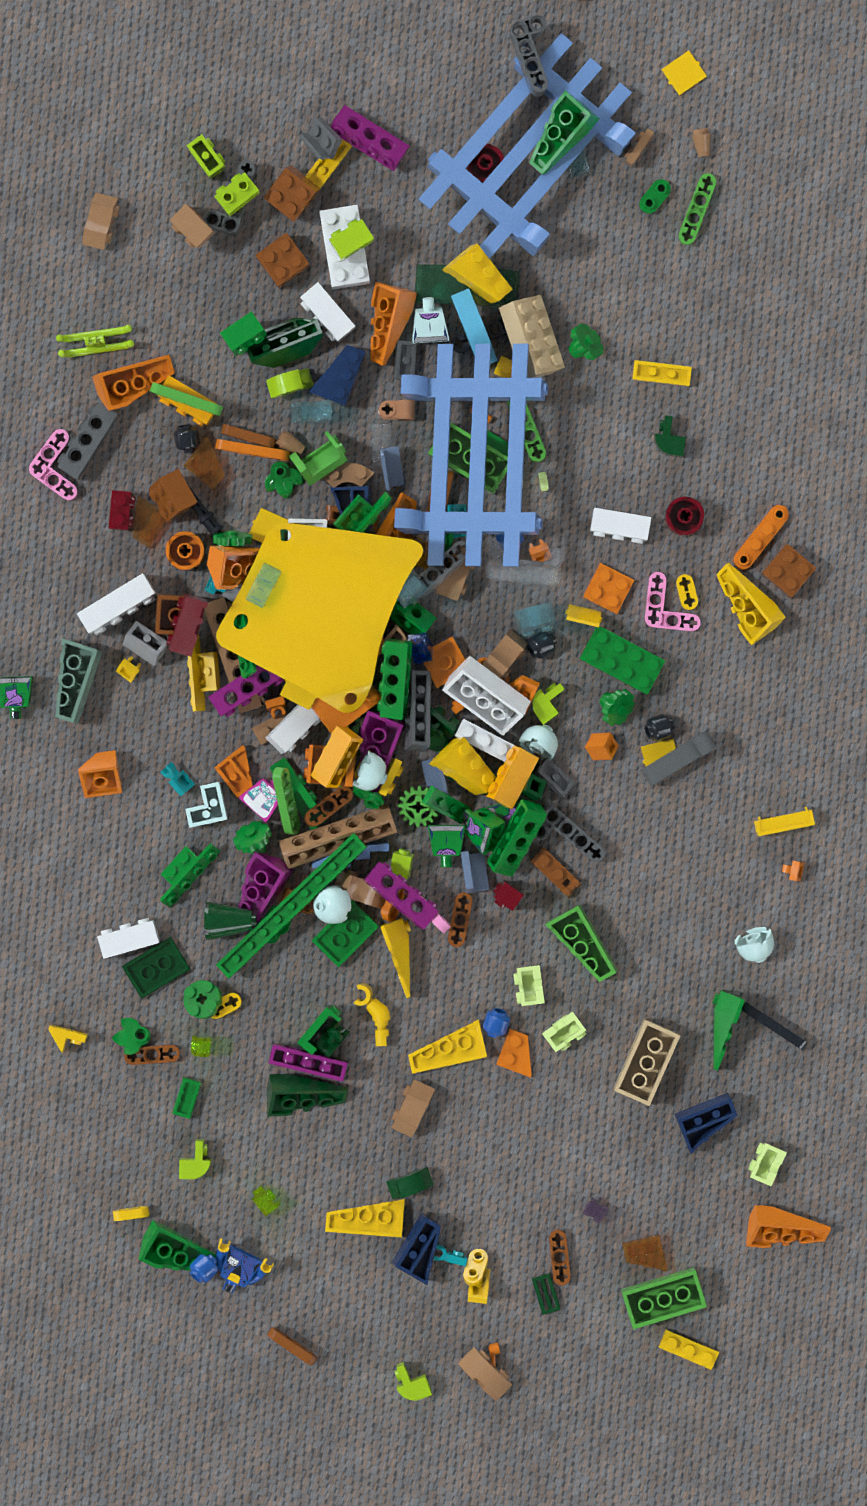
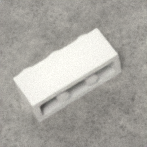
M318 282L300 297L303 301L300 303L307 312L311 311L315 315L313 319H317L320 327L323 325L327 329L325 334L332 342L336 340L339 343L355 329V325Z
M594 508L590 532H594L593 536L605 537V534L613 535L612 539L624 541V537L631 538V542L642 544L643 541L648 540L651 517Z
M297 704L265 738L281 754L286 751L290 753L297 746L295 742L299 738L301 740L309 734L308 729L312 725L316 726L321 720L312 708L308 710Z
M465 719L462 720L454 735L458 738L465 737L471 745L504 762L507 752L515 746Z
M149 918L138 920V925L131 926L130 923L119 926L120 930L112 931V928L103 930L101 935L97 936L103 959L160 942L154 920L149 921Z

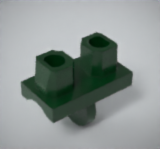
M441 706L435 709L430 707V737L436 734L440 738L443 736L450 742L454 738L460 721L455 717L447 721L444 718L446 711Z
M335 1020L314 1046L317 1047V1051L323 1056L330 1057L350 1031L341 1027Z

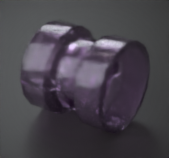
M592 1197L582 1213L593 1217V1221L599 1224L609 1208L605 1205H600L598 1200Z

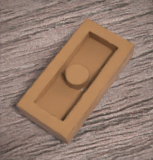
M649 129L645 133L641 131L635 140L638 142L635 148L630 147L624 156L627 158L625 163L628 166H633L653 137L654 132Z
M282 712L276 715V719L270 718L252 728L260 745L268 742L265 737L286 717L283 716Z

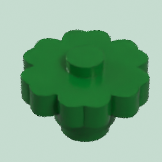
M580 323L571 330L570 336L573 341L568 349L574 358L585 357L587 360L594 361L603 354L604 347L600 343L601 338L595 330H591L587 324Z
M228 530L227 532L215 533L213 535V543L222 546L242 547L246 544H252V534Z
M626 689L622 691L616 690L614 693H604L600 698V705L604 714L603 721L610 726L615 724L619 726L625 722L627 715L633 711L635 702H633L634 695Z
M253 821L249 825H243L236 831L237 836L233 838L236 849L242 850L243 853L254 854L255 851L265 853L266 845L269 842L268 838L272 836L268 824H263L262 821Z

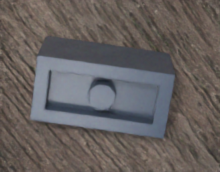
M399 446L380 449L386 491H390V487L405 485Z
M433 759L422 761L421 764L427 787L433 786L448 794L443 772L429 765Z
M468 851L461 852L466 893L489 890L484 855L482 853L469 854Z

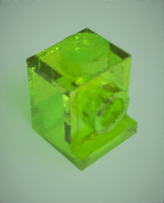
M192 1035L191 1055H194V1057H210L212 1036Z
M260 1185L252 1192L254 1194L251 1198L265 1217L281 1205L280 1200H274L276 1196L270 1189L266 1190Z

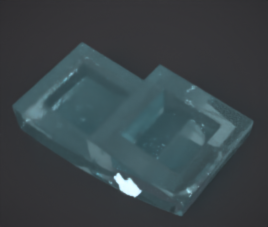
M264 563L249 590L246 600L263 608L282 571Z

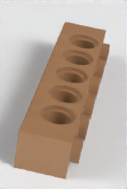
M225 597L208 602L205 614L230 683L237 679L235 672L240 668L239 659H230V651L221 647L216 638V633L220 626L217 622V616L220 613L227 614L231 607L230 600L226 601ZM246 682L243 685V687L250 686L252 688V691L254 689V686L251 682ZM233 692L235 700L237 701V695ZM256 694L251 697L252 702L244 707L239 705L240 714L262 707V702L265 701L263 695L259 697Z
M389 805L280 840L279 843L287 868L290 869L331 855L353 833L364 843L397 833Z

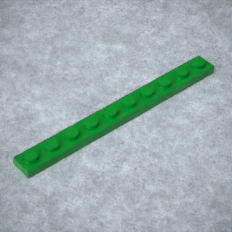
M353 833L228 952L216 966L228 979L235 975L303 910L320 891L327 887L367 848L366 844Z

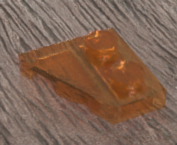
M206 437L183 466L214 490L225 477V474L209 439Z
M138 496L132 538L149 548L167 521L160 515L157 507Z
M659 1234L622 1243L626 1263L638 1264L647 1268L651 1267L664 1272L668 1271Z

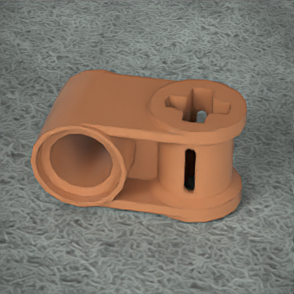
M383 401L379 406V416L384 420L413 421L415 420V401ZM385 406H389V409H392L389 415L382 411V409H385Z

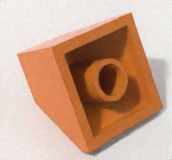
M116 750L98 752L78 769L84 798L123 793Z

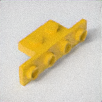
M198 635L192 656H188L187 660L193 712L206 710L204 692L220 690L217 652L201 653Z

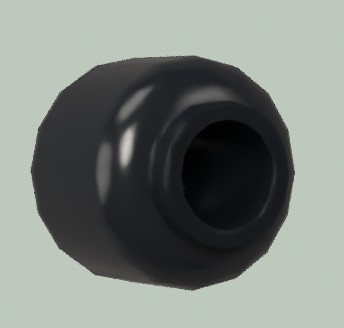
M184 424L177 427L173 434L176 448L184 450V453L195 452V448L200 445L198 429L192 427V424Z
M540 631L529 638L527 648L532 657L543 659L554 653L557 641L553 634Z
M664 714L649 718L644 726L646 736L655 742L669 738L672 735V729H674L672 719Z

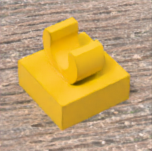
M132 656L128 660L124 658L116 670L118 674L130 683L136 678L141 663H138L137 666L131 663Z

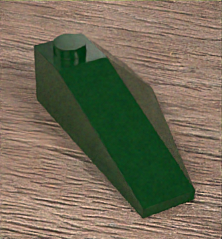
M269 1074L267 1084V1117L293 1115L292 1111L299 1109L307 1112L316 1105L325 1108L345 1103L348 1088L291 1074Z

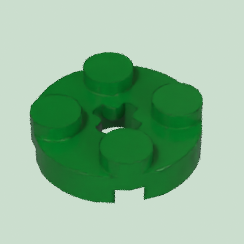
M199 980L192 983L184 991L185 1009L193 1017L199 1019L211 1018L217 1013V1009L222 1004L221 991L212 982ZM202 995L204 997H207V999L204 1000L203 1005L201 1002H199V999Z

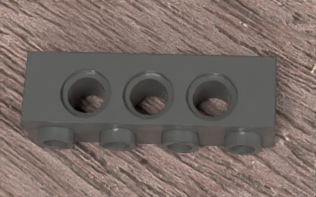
M100 402L91 406L88 411L90 416L86 421L83 420L77 429L79 430L76 438L73 436L67 445L69 449L66 454L62 453L57 461L59 463L58 468L77 480L80 479L119 417L114 411H108ZM95 419L102 421V426L99 429L92 427V422ZM85 435H90L92 438L89 445L82 444V438ZM79 451L82 457L79 461L75 462L72 460V454Z
M411 670L407 717L405 718V750L424 752L430 747V672Z

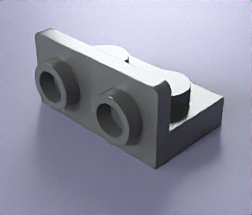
M316 117L309 133H301L299 136L304 141V144L313 151L314 155L321 160L334 159L342 142L340 136L322 117Z

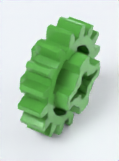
M419 785L416 790L412 786L411 792L404 791L406 797H400L403 803L398 804V807L403 810L399 812V815L404 814L403 821L409 819L410 826L414 822L417 827H420L421 823L427 826V820L432 823L434 821L432 816H438L434 809L422 803L429 787L422 790V786ZM416 794L413 802H407L410 796ZM418 802H420V805L424 807L420 811H418V807H415L413 805H416ZM407 810H411L414 814V817H412ZM425 811H431L427 817L422 818Z

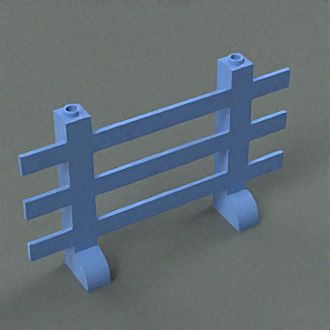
M562 33L540 57L548 80V86L544 94L553 102L484 183L480 182L465 168L530 94L517 56L514 59L515 65L513 68L523 78L454 158L441 149L438 153L433 152L428 159V169L438 177L418 200L431 209L449 187L455 190L467 202L448 223L452 229L461 234L479 211L497 226L480 245L489 259L508 237H511L534 257L546 243L549 233L539 225L529 223L524 218L594 136L619 157L632 142L636 134L625 124L615 123L610 119L632 93L624 85L619 83L599 108L581 94L602 69L592 58L586 62L569 83L551 69L573 44ZM532 64L527 66L530 71L537 70L536 66ZM536 77L535 87L538 86L541 89L542 85H538ZM566 90L586 105L600 119L589 133L544 175L541 174L516 205L511 208L495 193L537 145L545 130L543 129L545 123H548L552 113L550 112L552 106Z
M438 344L436 378H427L419 375H402L401 394L408 400L435 401L430 512L395 508L394 528L404 534H429L428 566H444L445 534H467L465 566H481L483 534H504L503 566L519 567L520 535H539V529H542V518H540L539 514L536 512H521L526 401H545V395H548V384L542 378H527L529 344H513L511 378H490L491 344H475L474 378H452L454 345ZM451 401H473L468 512H446ZM489 401H510L505 512H484Z

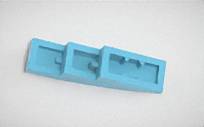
M468 288L452 295L451 298L475 356V344H491ZM492 345L490 364L498 361Z

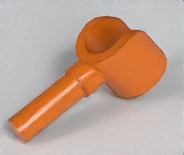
M493 1343L489 1345L488 1349L491 1363L496 1367L495 1355L500 1353L498 1343Z

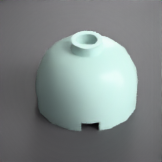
M535 725L524 731L519 740V745L522 749L533 755L534 753L541 755V760L545 758L552 760L558 747V740L551 727Z
M368 751V755H365L357 770L359 778L358 780L354 778L353 786L365 791H371L376 789L379 784L383 785L388 776L385 773L386 765L383 759L377 754Z
M339 885L325 887L313 901L316 916L328 924L344 922L348 918L346 917L348 911H351L349 894L346 890H342Z
M766 927L750 929L746 931L749 935L742 938L741 935L737 936L735 945L739 954L745 960L756 961L757 963L763 962L774 950L773 934L771 929L767 931Z

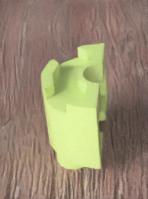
M540 965L517 968V973L513 974L515 985H519V992H516L517 1004L526 1006L545 1003Z
M570 1012L552 1024V1027L545 1030L542 1034L555 1052L560 1049L562 1051L566 1050L571 1046V1040L574 1038L579 1040L587 1033L575 1014Z
M759 1143L756 1150L758 1156L756 1160L752 1159L748 1168L751 1171L750 1178L772 1186L787 1152L767 1143Z

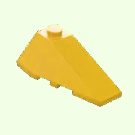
M727 563L716 574L725 596L731 599L733 607H731L732 613H737L740 623L737 625L751 645L773 631L786 618L775 602L730 563Z
M402 917L381 925V930L387 947L391 952V957L397 969L406 998H409L410 958L408 932L411 929L408 920L404 921Z

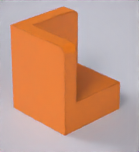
M611 732L593 733L585 749L593 760H612L619 745Z

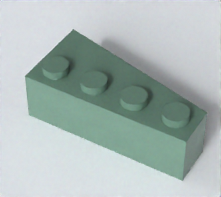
M62 638L61 665L58 678L59 689L57 692L55 717L79 724L102 651Z

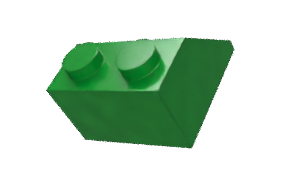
M252 311L220 332V335L235 356L246 353L250 346L262 342L267 335Z

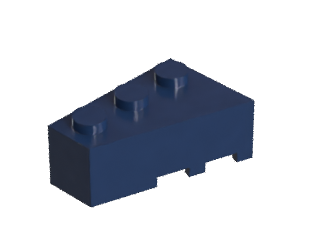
M346 345L312 387L309 394L346 407L365 357V351Z
M370 486L330 487L340 515L358 494L372 505V487ZM373 524L365 529V533L373 534Z
M728 1093L674 1114L690 1154L703 1142L708 1141L709 1137L715 1132L720 1131L738 1116Z
M421 1213L392 1260L396 1268L428 1285L429 1273L433 1264L432 1260L441 1230L440 1224L424 1213Z

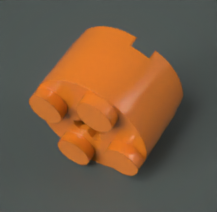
M178 532L167 542V559L179 570H194L201 565L205 558L204 543L192 532ZM184 546L191 550L190 553H187V556L181 553V550H184Z

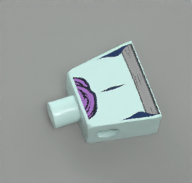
M432 297L423 298V308L415 309L412 333L413 343L449 341L442 307H434V298Z

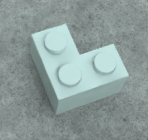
M216 782L200 786L204 805L185 809L189 828L228 819L221 783Z

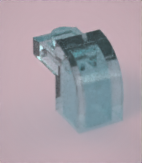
M331 400L291 404L292 423H318L331 420Z
M411 572L399 593L397 601L404 609L409 604L415 605L419 601L418 596L427 587Z

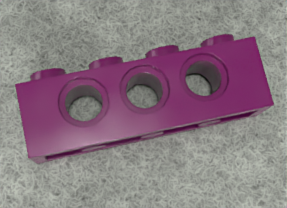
M346 105L343 106L331 125V128L341 139L392 171L396 170L409 149L408 144Z
M257 665L254 674L246 679L242 678V676L238 677L208 698L221 717L225 715L227 718L236 712L234 708L237 706H246L252 702L251 697L256 694L260 697L269 691L267 687L272 684L277 686L285 680ZM262 672H268L270 675V680L266 683L261 682L259 679ZM246 682H251L254 686L251 693H246L243 690V685ZM231 692L237 695V701L233 704L227 701V695Z
M378 862L363 881L416 926L424 930L439 912L435 909L437 905L429 899L426 901L422 898V893L417 888H410L406 884L408 881L401 875L396 876L392 873L393 868L384 862L382 864ZM385 877H389L392 880V885L389 888L383 885ZM400 889L405 890L407 893L405 900L398 898L397 893ZM415 901L421 904L420 912H415L412 908Z
M273 1043L268 1063L343 1082L348 1061L323 1056L318 1053L311 1055L305 1050Z

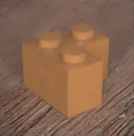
M185 204L170 219L173 223L171 226L173 230L180 235H184L186 237L185 242L191 248L195 246L200 249L215 233L200 214L188 204Z

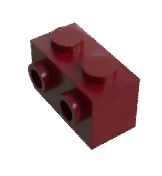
M112 490L108 527L110 530L130 531V527H133L134 516H131V509L135 508L136 497L133 496L132 492Z
M506 881L503 883L498 882L493 889L495 893L493 897L496 899L494 903L502 909L507 907L513 911L524 896Z

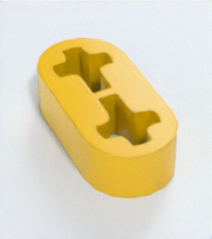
M682 574L676 580L680 604L684 609L692 610L698 604L694 581L690 575ZM683 577L690 581V584L687 585L688 591H685L684 586L679 584ZM686 593H689L690 599L695 601L692 603V607L684 604V601L687 600Z
M232 992L223 996L221 1005L224 1008L219 1011V1015L215 1014L211 1018L218 1019L238 1009L242 1002L240 995ZM230 996L233 998L237 997L236 1006L230 1004L226 1007L225 1003L229 1002Z
M149 1206L113 1211L114 1221L150 1216Z

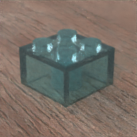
M551 602L512 612L518 635L522 634L523 637L534 635V631L540 629L541 632L551 631L553 626L556 625Z

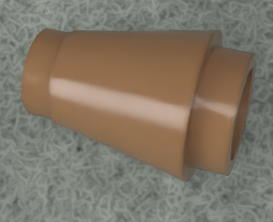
M708 128L693 130V135L691 136L698 157L710 155V133H708Z
M283 430L276 441L279 448L291 453L296 452L299 456L305 448L289 431Z

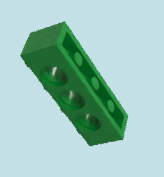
M401 590L389 619L419 642L437 618Z
M390 638L383 643L382 655H384V662L381 663L380 668L383 680L379 685V692L382 694L381 700L378 702V711L382 718L403 720L407 717L413 641ZM393 655L399 658V664L393 663ZM391 674L397 676L398 683L391 681ZM390 693L396 696V702L390 700Z
M521 799L487 860L494 873L513 877L523 857L527 854L533 839L536 838L542 823L546 820L547 813L541 804Z

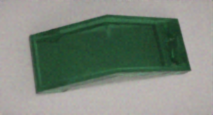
M416 265L415 292L417 295L415 303L423 304V298L432 297L434 298V304H454L451 296L469 287L457 281L449 273L444 272L442 269L447 265ZM498 269L512 288L498 302L489 303L469 288L475 305L500 308L512 301L518 300L520 271Z

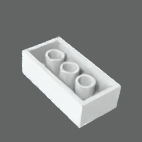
M358 205L319 211L332 290L370 284L365 248L341 261L329 242L333 232L338 229L343 231L348 228L347 224L354 219L360 220Z
M142 573L78 612L77 615L89 634L99 635L106 631L105 627L111 624L114 626L123 620L122 616L125 614L130 616L139 610L138 606L142 604L148 605L155 601L154 597L157 593L146 575Z
M471 656L449 676L442 690L501 735H504L524 716L531 702Z

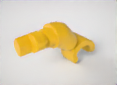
M365 983L357 984L358 990L365 991L366 998L364 1000L358 998L354 1004L367 1006L366 1009L371 1014L372 1020L375 1021V1026H377V1029H375V1045L387 1046L386 1036H389V1029L386 1026L389 1025L388 1020H390L388 1007L378 999L372 998L373 991L369 985Z

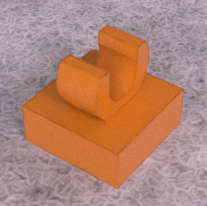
M541 539L538 546L533 547L532 543L529 544V553L534 565L552 559L547 543H544Z
M283 696L265 701L268 712H271L273 719H276L275 712L277 710H281L283 716H286L284 708L287 705Z
M793 861L792 866L783 864L782 872L790 874L789 880L801 882L805 863Z

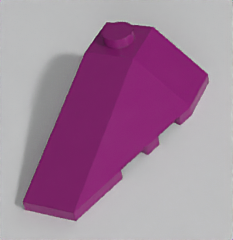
M368 710L361 727V738H363L360 746V764L365 755H368V751L373 752L385 762L386 773L405 727V720L380 717V712ZM379 784V786H378L376 789L371 790L370 792H372V793H373V792H377V793H378V792H379V789H380V787H381V784Z
M255 851L246 866V877L242 885L241 891L243 892L238 908L252 910L253 914L257 915L258 925L287 884L295 869H288L286 863L279 858Z

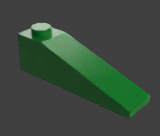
M566 90L552 106L550 111L552 113L548 123H545L543 135L537 142L529 161L542 175L548 172L583 139L600 119L586 105Z
M722 990L719 991V994L715 993L712 1004H715L713 1013L712 1068L718 1071L727 1046L725 1044L732 1036V1024L737 1023L745 1001L742 997Z
M152 1220L143 1236L138 1259L154 1268L191 1271V1263L200 1254L206 1256L210 1254L215 1259L216 1254L169 1227Z

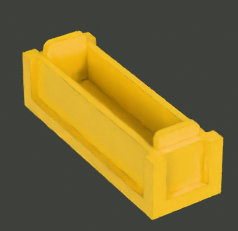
M804 807L805 811L760 819V816H757L758 820L754 821L757 836H763L815 825L813 812Z

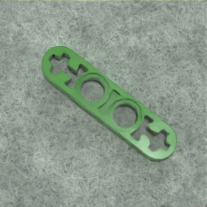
M710 173L703 174L700 177L678 235V239L683 245H691L696 239L716 186V178ZM710 178V182L713 183V185L707 187L706 192H710L709 195L703 191H698L699 188L703 190L705 183L702 180ZM699 195L706 198V203L702 206L697 205L695 202V198ZM692 213H696L699 216V221L695 224L691 223L688 219ZM685 224L696 228V231L691 230L690 236L692 239H688V241H684V236H682V233L686 234L688 227H684Z
M154 382L149 391L216 416H221L223 407Z
M507 401L508 407L510 409V401ZM526 404L528 421L525 423V432L533 431L535 439L533 441L525 439L524 446L529 458L533 462H541L545 458L546 451ZM539 441V445H536L537 450H542L541 458L539 459L536 456H532L534 453L533 447L528 448V445L534 444Z
M276 767L273 771V783L285 834L297 835L300 830V820L290 773L287 768Z

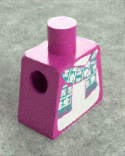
M266 777L239 797L265 822L271 818L278 806L273 779L270 782Z

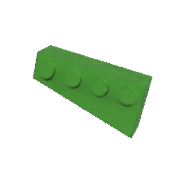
M581 904L546 922L545 925L599 982L617 973L618 970Z

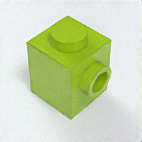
M400 848L399 851L396 850L392 856L391 867L393 870L391 872L396 876L401 875L407 880L411 875L415 854H411L410 850Z

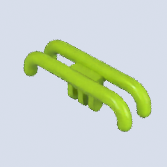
M126 325L67 335L59 334L56 336L58 342L85 340L87 347L59 350L58 355L62 358L132 348L134 346L133 340L106 344L105 337L131 332L132 326Z

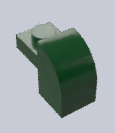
M665 415L664 420L660 419L659 431H662V434H654L655 445L661 453L667 456L682 458L686 437L670 435L673 416Z
M536 763L521 792L522 796L532 801L541 799L547 782L535 774L540 765Z
M428 1167L417 1169L404 1176L386 1181L392 1199L404 1198L434 1185Z

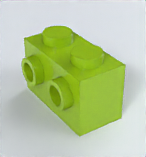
M201 134L186 145L210 180L226 169L224 165L226 161L220 153L216 154L212 148L215 146L209 137L205 139Z
M245 172L242 175L240 173L235 175L228 186L223 185L216 190L217 194L214 197L229 217L260 194L258 188Z
M354 219L347 224L348 228L343 231L338 229L331 234L329 242L341 261L374 242V237L362 219L359 221Z

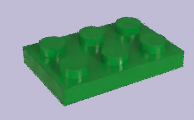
M351 900V911H348L346 915L348 917L347 920L342 923L327 924L311 940L338 968L379 927L353 900Z

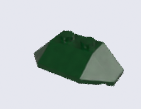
M295 317L265 329L267 335L264 340L250 346L247 353L252 364L276 368L309 355L322 338L323 333L317 319L311 320Z

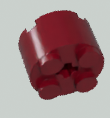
M487 143L466 167V170L480 182L484 183L502 162L504 156L500 149ZM485 160L486 163H489L488 168L480 166L482 161Z
M683 496L676 498L668 505L665 511L666 526L676 535H692L703 524L704 509L697 500L691 497ZM681 512H684V514H689L687 521H685L684 519H680V516L682 515Z

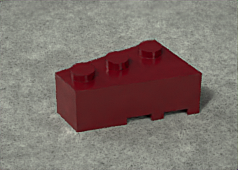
M185 593L183 597H179L176 607L179 608L178 616L174 615L171 624L174 630L172 634L168 635L166 641L169 651L192 656L198 631L203 621V614L208 605L206 599Z

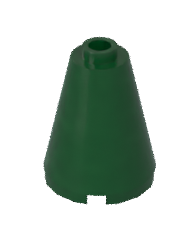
M214 902L205 903L208 908L204 909V930H208L209 934L205 935L206 940H214L253 930V926H257V915L253 914L252 910Z

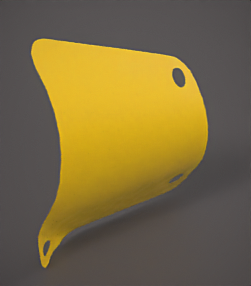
M293 523L276 525L267 533L240 591L221 622L216 633L217 641L221 647L299 686L342 713L353 712L363 704L372 686L379 647L386 625L406 579L422 556V545L411 539ZM281 529H286L291 533V538L287 541H282L278 538V532ZM239 614H245L248 618V623L243 629H237L234 626V619ZM348 693H354L357 696L356 702L352 705H347L344 701Z

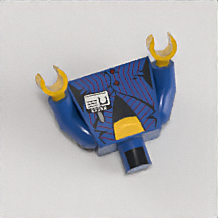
M222 1238L219 1241L216 1260L218 1271L221 1272L220 1276L226 1279L222 1288L226 1292L233 1294L236 1285L244 1288L246 1285H252L272 1270L274 1263L267 1265V1258L262 1262V1259L231 1245V1241L228 1244H223Z

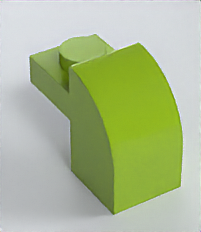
M309 368L289 371L266 380L271 399L314 386Z
M553 683L545 689L547 691L546 694L539 689L532 700L533 712L543 725L558 714L550 700L564 690L560 683L558 685Z
M196 1139L195 1158H180L179 1179H197L207 1172L211 1159L204 1158L208 1153V1144H204V1139Z
M404 1362L397 1364V1370L394 1372L398 1382L402 1381V1383L398 1384L396 1389L401 1396L415 1401L432 1395V1390L425 1374L410 1379Z

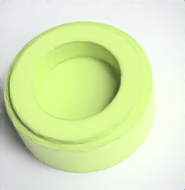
M540 472L538 477L541 492L548 491L547 475L545 472Z

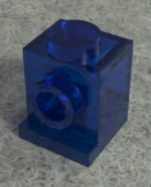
M427 632L408 635V640L413 641L412 657L414 664L433 661V644Z

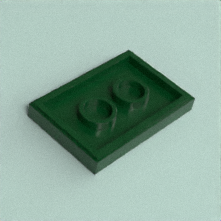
M171 936L121 966L141 999L191 969Z

